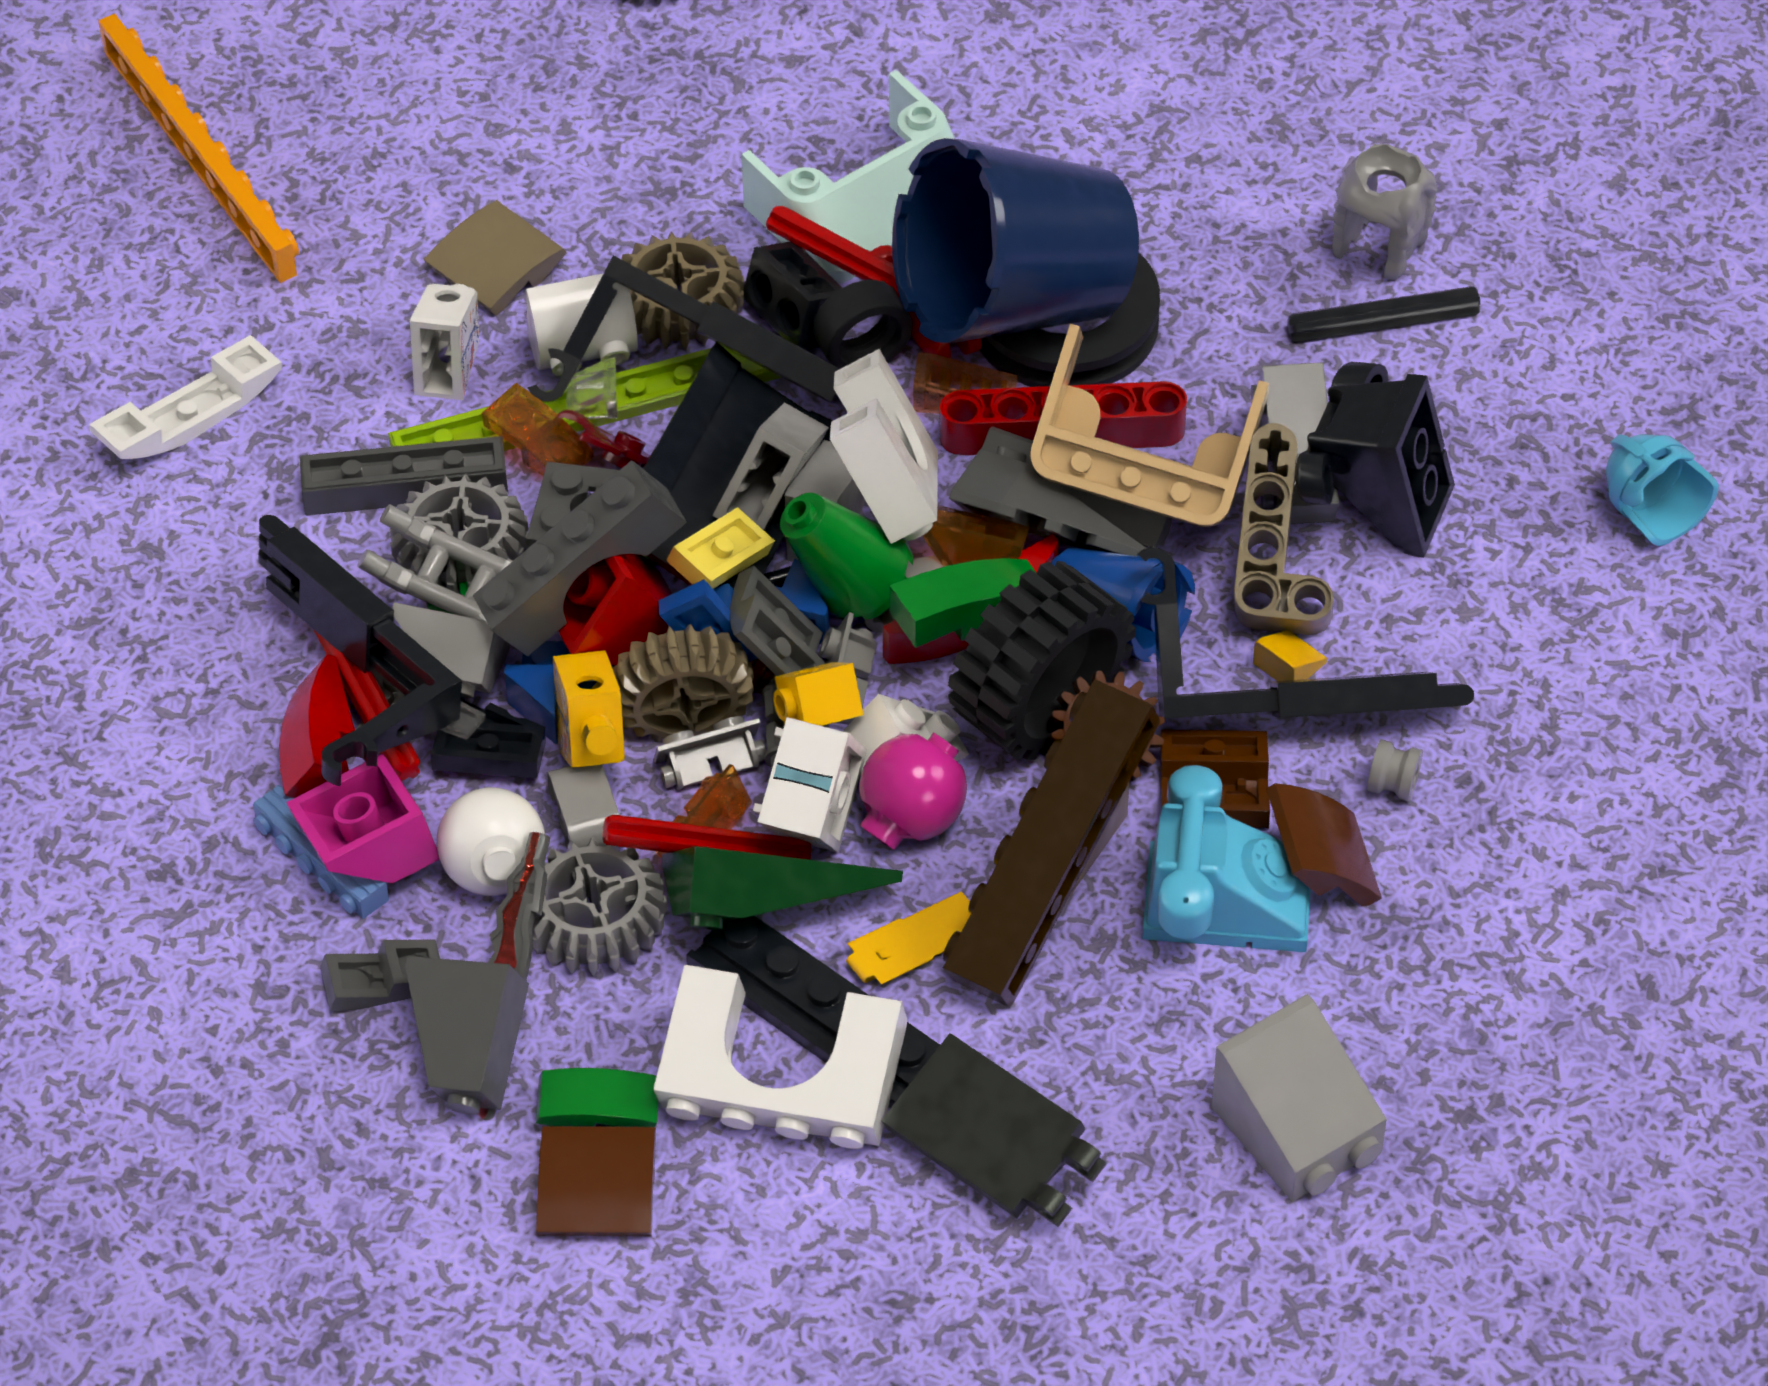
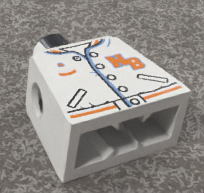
M430 284L426 286L410 319L414 395L463 400L479 345L477 291L463 284H453L451 286ZM447 347L445 355H451L448 363L441 361L438 357L440 350Z

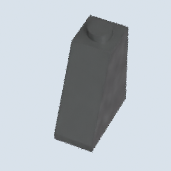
M407 956L405 968L429 1087L447 1102L446 1107L458 1113L476 1115L479 1114L480 1108L501 1110L529 983L510 964Z

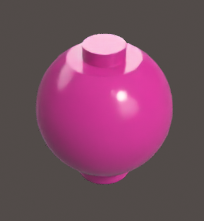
M932 733L928 740L918 734L900 735L885 741L877 747L867 759L860 777V799L864 802L868 814L859 826L892 850L897 848L903 838L924 841L946 831L959 817L967 795V781L964 769L954 760L959 750L935 733Z

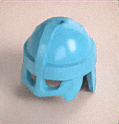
M1619 434L1610 441L1614 450L1609 456L1605 472L1609 499L1614 507L1624 517L1628 518L1652 544L1657 546L1668 544L1692 530L1705 517L1717 497L1719 485L1717 480L1694 460L1695 455L1688 451L1680 442L1667 435L1639 434L1630 438Z

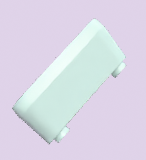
M898 70L889 73V127L906 143L835 182L820 170L809 167L797 168L778 177L748 150L741 154L744 207L765 228H767L766 221L775 206H785L870 252L882 245L892 246L893 219L898 194L908 193L914 176L908 168L925 146L938 139H955L944 113ZM771 232L781 243L789 242L788 240ZM803 249L837 283L846 282L856 277Z

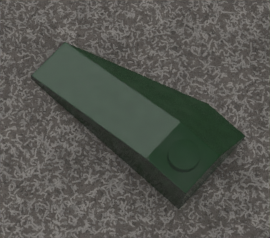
M699 846L662 854V870L673 916L689 917L690 927L708 930H723V921L745 918L902 882L903 871Z

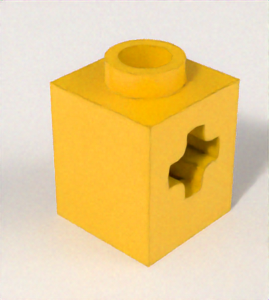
M830 662L774 676L777 687L773 696L774 706L778 717L784 721V725L787 717L823 726L864 715L853 663Z

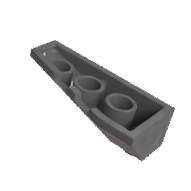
M998 446L996 454L980 449L952 488L949 496L951 501L971 516L1043 538L1053 534L1059 540V543L1076 548L1137 556L1138 552L1147 549L1062 487L1042 478L1035 471L1034 467L1025 463L1027 455L1010 448Z

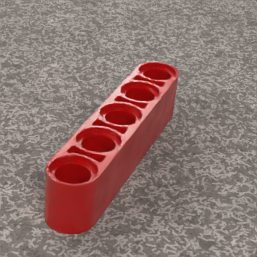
M1159 381L1069 385L1089 392L1097 400L1101 413L1095 435L1097 438L1130 448H1151L1175 445L1185 435L1187 395L1177 384ZM1050 386L958 390L945 395L940 402L939 440L942 447L954 455H976L982 449L988 431L992 426L1034 440Z

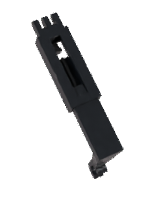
M613 255L564 350L548 349L551 359H558L564 365V371L556 387L549 392L540 390L537 385L528 387L529 392L536 399L544 402L555 401L564 394L617 294V290L613 288L614 283H619L698 325L697 333L714 342L717 341L723 347L827 402H832L836 394L834 390V374L840 368L712 301L709 307Z
M274 515L262 516L259 519L260 534L258 545L260 549L258 551V562L271 573V575L266 577V589L339 652L343 653L360 670L366 673L375 669L405 695L360 728L324 747L321 758V773L324 779L333 785L341 786V762L348 758L360 757L365 760L367 766L377 767L378 753L443 729L460 719L462 680L394 623L393 609L296 527H288Z
M1159 548L1143 549L1136 554L1143 561L1156 558L1162 564L1163 589L1155 595L1146 592L1139 599V601L1145 604L1154 605L1159 716L1178 718L1272 711V716L1285 718L1465 706L1474 699V691L1470 686L1459 683L1438 684L1437 673L1427 671L1271 681L1270 688L1177 694L1176 689L1184 686L1175 563L1168 552Z

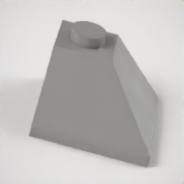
M393 602L394 618L401 629L462 680L461 697L473 698L475 690L486 693L491 692L507 658L511 644L491 631L485 620Z

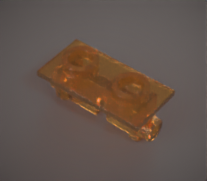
M729 764L722 773H715L713 777H705L701 782V787L684 807L688 816L677 815L672 822L732 829L752 804L734 765ZM656 851V853L658 854V856L661 857V858H662V854H666V852H658V851Z

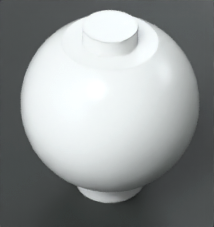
M480 788L462 795L447 809L441 819L437 832V851L444 870L460 887L479 895L507 894V878L521 863V859L524 856L529 833L533 832L539 838L540 833L545 834L537 811L522 796L503 788Z

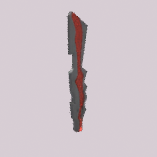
M540 832L529 833L521 863L507 878L508 895L496 909L497 928L490 934L494 953L488 963L510 964L526 981L533 951L532 928L535 917L542 916L548 875L544 867L551 838ZM480 1108L479 1116L483 1120H491L496 1110Z

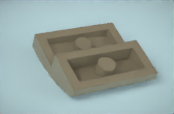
M496 200L461 222L423 260L431 269L450 283L463 284L476 290L478 303L496 316L506 308L526 283L532 287L539 285L567 252L563 247Z

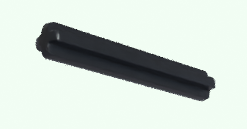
M1468 286L1292 313L1288 316L1287 329L1291 341L1299 343L1474 316L1480 312L1481 302L1477 288Z

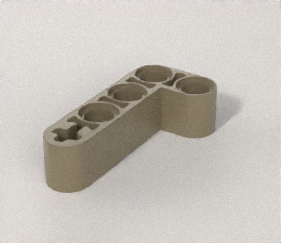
M1270 423L1260 427L1254 433L1250 446L1234 586L1235 616L1241 624L1256 630L1275 632L1288 630L1294 634H1318L1325 631L1331 623L1333 617V592L1329 584L1321 578L1285 573L1298 447L1297 438L1291 429L1279 423ZM1273 447L1280 448L1277 473L1268 472V455L1270 448ZM1271 494L1281 499L1282 504L1274 510H1264L1258 507L1255 501L1262 495ZM1259 543H1266L1272 545L1277 552L1273 557L1261 560L1252 556L1249 550ZM1261 592L1270 597L1271 603L1263 609H1253L1244 603V599L1251 593ZM1312 597L1319 600L1324 607L1320 612L1308 615L1300 612L1296 604L1304 598Z

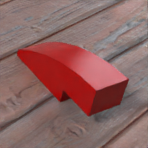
M326 654L298 686L289 701L282 721L279 743L280 771L285 796L296 798L327 782L321 773V758L324 747L355 730L336 656ZM347 760L341 762L343 774L349 771Z

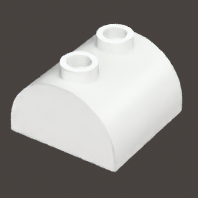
M603 274L526 288L527 336L538 370L551 368L553 374L562 375L564 371L563 363L558 359H551L548 349L564 350ZM619 283L613 284L617 294L581 362L600 358L603 365L616 366L626 362L630 358V352L637 351L636 321L629 288ZM581 362L575 372L581 368Z

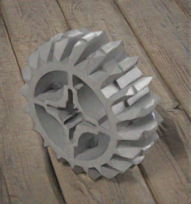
M466 473L461 481L453 482L445 475L442 484L436 486L425 481L424 488L422 489L423 493L409 491L406 504L397 505L398 509L410 516H416L422 521L437 527L442 532L506 560H515L527 549L528 520L527 516L524 515V510H521L517 497L508 496V492L503 484L491 487L486 476L476 483L471 482ZM390 528L392 557L395 558V562L398 565L418 575L429 550L412 543L402 537L400 533ZM449 557L436 584L459 593V583L467 582V587L469 588L477 569Z
M593 836L586 847L578 848L570 840L567 852L560 853L551 848L547 856L548 863L545 862L544 867L548 875L542 916L535 917L532 928L533 948L536 954L546 953L552 967L566 959V966L571 974L580 967L581 963L588 964L589 971L595 976L599 969V964L608 963V966L616 973L620 966L619 958L624 957L626 960L636 964L640 956L639 949L652 951L653 944L655 943L654 935H662L664 928L667 897L664 895V882L660 878V873H654V866L651 864L650 858L639 859V854L635 848H627L620 852L619 846H598ZM530 876L527 877L524 885L522 886V892L525 891Z

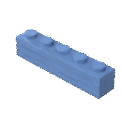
M277 785L271 792L269 791L262 798L254 802V824L257 829L264 835L270 833L275 838L276 845L284 854L291 853L294 855L297 864L306 874L312 872L318 877L317 879L322 889L328 894L334 892L348 913L352 914L355 911L364 919L389 901L386 882L330 872L326 869L287 806L286 802L294 798L285 796L284 789L280 785Z

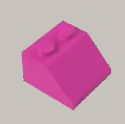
M383 753L377 756V767L367 766L365 762L343 773L341 776V786L333 785L327 781L286 802L293 817L326 869L330 872L393 884L440 860L437 847L422 811Z

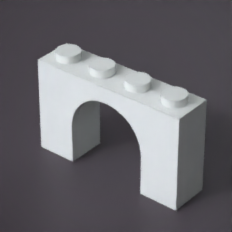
M878 349L835 371L834 390L848 413L831 422L830 440L892 544L904 537L907 541L921 537L933 527V522L937 521L938 450L882 352Z
M684 965L653 1089L660 1106L666 1108V1112L669 1115L690 1121L698 1120L699 1114L720 1118L721 1123L740 1130H751L754 1124L775 1128L778 1134L792 1139H807L808 1134L830 1137L832 1143L849 1149H860L863 1147V1144L880 1145L884 1128L881 1120L887 1114L908 1021L902 1001L847 992L835 1046L825 1066L811 1079L799 1085L787 1088H768L747 1080L732 1064L733 1044L746 994L739 974Z

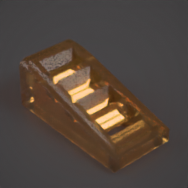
M918 352L913 386V408L916 412L939 414L940 402L944 396L959 390L951 388V385H960V390H970L971 386H977L980 389H991V387L1017 388V375L936 354Z

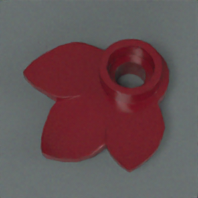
M563 410L557 416V418H566L579 423L585 430L581 433L579 440L604 449L601 457L617 467L623 468L631 460L641 467L642 464H646L650 457L649 454L643 451L646 443L629 433L619 430L617 435L614 436L595 426L587 417L574 410Z

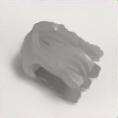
M1374 144L1368 150L1360 153L1345 168L1342 174V182L1335 189L1338 200L1334 204L1332 249L1334 256L1342 259L1348 251L1350 242L1355 241L1361 234L1363 225L1367 226L1371 221L1389 227L1388 257L1384 278L1394 281L1407 269L1406 261L1410 259L1416 247L1422 246L1428 237L1432 215L1437 209L1435 206L1437 182L1433 172L1424 166L1417 155L1400 150L1389 144ZM1378 175L1396 176L1404 182L1406 188L1377 193Z

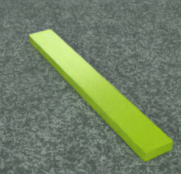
M711 348L568 385L564 394L555 401L544 402L536 399L533 395L389 432V443L391 447L502 436L504 451L583 431L584 429L579 423L566 418H557L559 412L563 410L577 411L598 427L677 406L682 401ZM725 348L741 363L742 368L763 382L782 378Z

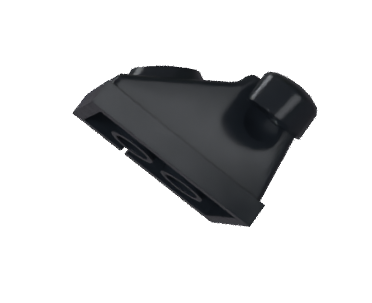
M1346 363L1338 369L1332 380L1331 387L1328 389L1329 402L1316 431L1309 433L1307 436L1309 444L1307 451L1300 453L1296 461L1295 481L1297 491L1301 499L1306 503L1330 505L1335 486L1396 547L1403 549L1404 554L1424 558L1455 486L1447 452L1444 449L1445 444L1427 375L1407 374L1405 380L1389 381L1388 371L1382 364Z

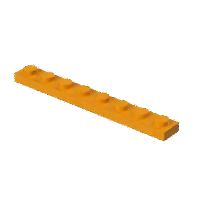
M116 14L98 20L106 56L279 283L297 276L295 257L299 255V248L293 234L289 229L282 230L276 223L274 212L265 199L258 200L246 173L242 169L236 171L232 166L229 154L223 143L212 140L202 116L198 112L192 114L188 109L185 97L179 86L175 83L170 85L165 79L163 68L154 55L148 57L145 53L134 28L127 29Z

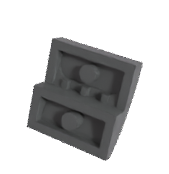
M755 566L740 572L735 583L730 606V623L733 634L776 676L824 664L825 662L816 654L823 632Z

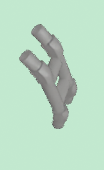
M389 504L383 511L380 522L400 533L405 539L429 550L418 575L393 561L382 558L368 549L360 557L357 567L376 577L379 582L405 595L409 594L455 615L485 620L473 594L513 560H506L442 532L437 527L422 521L416 516H410ZM449 557L477 569L465 596L436 584Z

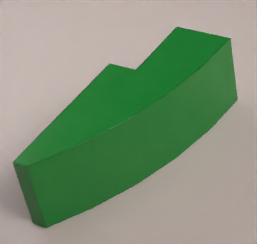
M999 558L953 564L920 573L890 585V613L915 648L953 631L963 641L971 627L978 629L984 621V618L980 615L989 604L995 607L1001 601L999 593L1006 586L1011 584L1016 588L1019 585L1020 575L1030 569L1035 573L1036 571L1027 559Z

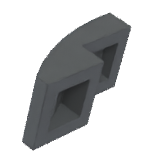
M383 940L378 953L325 954L320 970L330 1011L365 1009L410 999L411 994L405 968L407 956L440 959L436 940Z

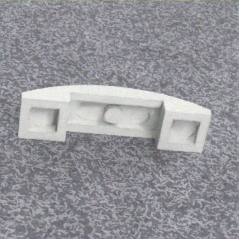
M250 335L211 357L212 371L141 411L133 403L128 402L90 423V432L120 459L144 458L173 450L187 444L252 401L281 371L282 362Z

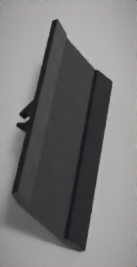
M716 341L643 467L647 473L669 490L687 521L685 525L646 557L688 585H692L666 560L673 546L718 519L712 515L759 427L784 402L829 427L823 440L831 441L830 428L833 420L814 411L805 410L742 368L741 363ZM785 502L765 530L775 540L768 555L746 569L755 566L764 575L784 537L780 527V520L785 509ZM739 573L719 586L729 583L734 590Z

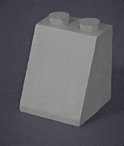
M1309 994L1304 995L1216 1046L1211 1108L1292 1202L1307 1193L1318 1195L1324 1192L1334 1183L1337 1175L1354 1165L1356 1168L1366 1167L1380 1155L1383 1149L1387 1119Z

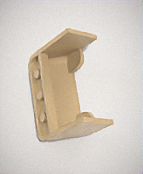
M1070 323L1031 447L1030 457L1035 471L1048 481L1199 527H1212L1221 523L1230 512L1247 466L1251 441L1254 433L1258 430L1269 395V383L1258 381L1241 437L1228 433L1212 434L1199 445L1192 466L1095 437L1101 416L1097 400L1089 392L1069 386L1083 340L1080 326Z

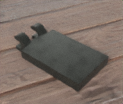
M951 1033L948 1034L881 1120L885 1128L1015 1218H1018L1028 1205L1058 1227L1072 1210V1207L1065 1203L1067 1200L1066 1196L1047 1184L1060 1165L1065 1162L1092 1182L1107 1165L1104 1160L1099 1158L1101 1152L1085 1140L1079 1139L1086 1130L1082 1121Z

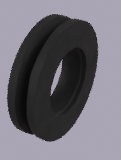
M1138 254L1133 283L1120 307L1106 322L1093 330L1082 332L1083 340L1069 385L1112 384L1132 373L1145 361L1152 351L1158 335L1160 287L1154 270L1142 254ZM1035 329L981 338L982 347L980 352L996 370L1016 382L1029 387L1051 386L1067 334L1050 333L1043 329Z

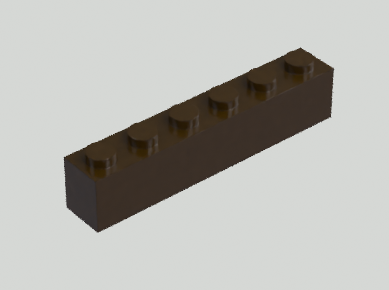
M1096 679L1093 680L1087 693L1081 692L1075 699L1069 714L1071 724L1063 740H1055L1048 750L1044 762L1046 772L1037 788L1031 787L1025 794L1019 809V816L1022 818L1013 835H1006L1001 840L994 856L996 867L987 884L981 883L974 891L968 907L971 915L962 932L956 931L950 937L943 953V960L945 961L943 969L953 981L1009 1008L1015 1002L1161 722L1152 704Z

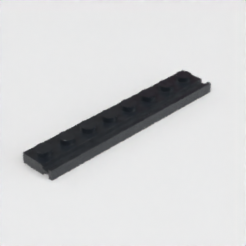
M755 915L726 922L723 921V930H712L703 938V944L696 951L691 949L686 954L687 965L738 973L746 993L743 1005L825 1063L828 1062L835 1046L847 992L868 995ZM908 1022L888 1105L890 1109L940 1046V1044ZM1065 1162L1060 1165L1050 1180L1066 1165Z

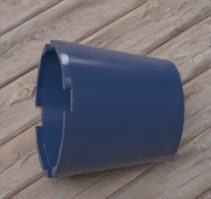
M943 138L931 142L912 161L908 169L914 176L908 193L898 194L892 229L893 269L898 293L905 311L915 312L921 323L918 331L929 340L939 343H956L1103 319L1113 314L1125 300L1136 272L1139 254V230L1135 207L1128 189L1121 179L1111 171L951 138Z

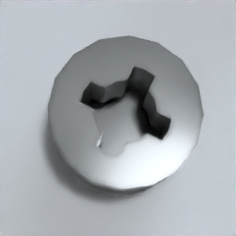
M1381 739L1371 765L1367 790L1374 793L1388 790L1395 792L1399 799L1410 801L1418 780L1423 750L1414 747L1407 751L1396 749L1392 742Z

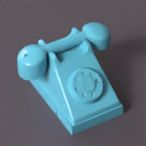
M1191 765L1176 770L1168 781V803L1164 804L1161 808L1155 839L1150 841L1142 939L1245 948L1247 942H1252V948L1306 952L1311 889L1293 875L1283 841L1226 815L1224 810L1219 807L1222 800V781L1211 769L1199 765Z

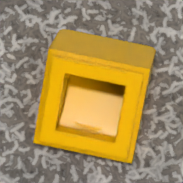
M1288 630L1261 637L1254 645L1253 664L1276 681L1308 679L1327 663V657Z

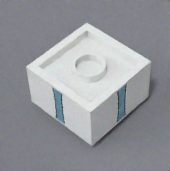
M787 717L784 728L776 727L774 736L780 738V743L763 803H755L753 812L759 814L757 822L774 835L800 839L811 843L812 846L838 852L867 749L850 733Z

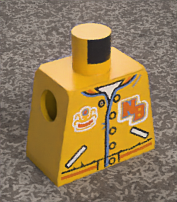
M606 651L553 656L560 754L571 767H585L624 761L621 693ZM583 681H597L591 689H583L577 686Z

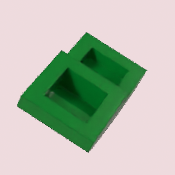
M605 1068L542 1070L539 1075L536 1123L547 1126L594 1127L596 1123L613 1127H655L658 1117V1099L653 1089L657 1075Z

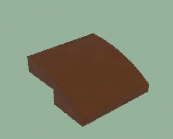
M1161 729L1160 737L1165 739L1164 744L1160 747L1161 808L1164 804L1168 803L1167 789L1170 776L1184 766L1199 765L1211 769L1220 777L1223 787L1222 800L1219 807L1224 810L1226 815L1253 828H1269L1270 801L1266 790L1269 787L1267 731Z
M1274 783L1266 788L1294 876L1318 896L1338 886L1362 907L1369 906L1382 899L1355 814L1350 809L1326 795L1306 788Z
M542 1126L537 1195V1235L652 1236L656 1128Z

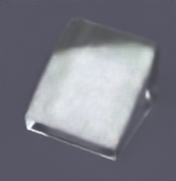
M616 358L605 359L574 373L567 386V410L577 411L588 419L618 418Z

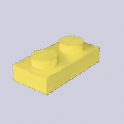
M737 507L673 546L666 561L691 584L705 579L711 588L714 589L768 555L775 540Z

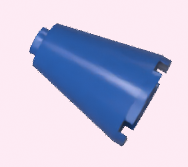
M1068 548L1057 555L1052 561L1054 566L1057 561L1071 565L1128 608L1127 610L1133 614L1135 619L1131 624L1136 627L1135 637L1127 642L1133 646L1131 656L1142 662H1151L1149 657L1153 653L1156 655L1154 605L1145 604L1139 601V599L1146 592L1155 595L1163 589L1161 562L1156 558L1143 561L1138 556L1078 548ZM1174 561L1181 638L1192 613V610L1185 608L1187 592L1195 595V583L1191 571L1183 564Z

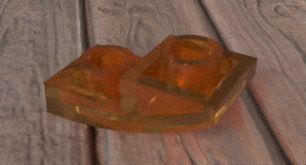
M517 383L512 385L482 412L483 425L520 449L523 463L544 476L547 462L584 466L594 457L592 448L586 442L579 440L580 435L562 418H557L558 414Z

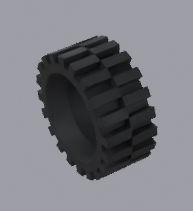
M1057 561L1055 566L1050 562L1040 564L1037 574L1031 569L1020 575L1019 585L1016 588L1009 584L999 593L1001 601L995 607L989 604L980 615L984 618V621L979 628L971 627L964 639L969 645L965 651L957 652L953 665L959 670L949 676L948 686L953 691L948 694L949 703L954 706L953 710L1018 760H1021L1022 757L1027 761L1035 760L1038 753H1041L1043 756L1047 755L1048 750L1053 742H1048V736L1060 728V725L1053 723L1048 718L1049 714L1054 710L1064 711L1065 708L1057 700V697L1063 691L1076 696L1072 683L1082 677L1091 686L1092 675L1096 671H1102L1106 682L1110 683L1115 674L1125 671L1120 667L1122 661L1130 658L1133 646L1127 643L1136 634V627L1131 624L1135 620L1133 614L1123 604L1074 567L1062 561Z

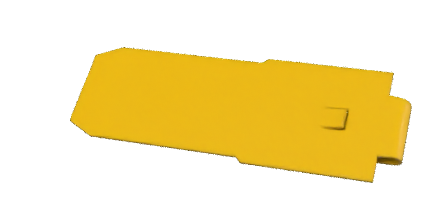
M961 891L911 916L897 919L847 943L854 952L846 959L847 964L863 983L877 979L882 985L933 960L934 956L944 952L954 932H962L971 915L968 911L969 899Z

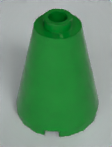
M812 492L801 494L791 500L782 513L780 520L781 530L813 587L827 605L828 611L842 621L849 612L854 613L853 618L862 616L865 620L876 618L890 608V585L907 579L905 573L908 561L913 565V554L904 538L891 544L879 523Z

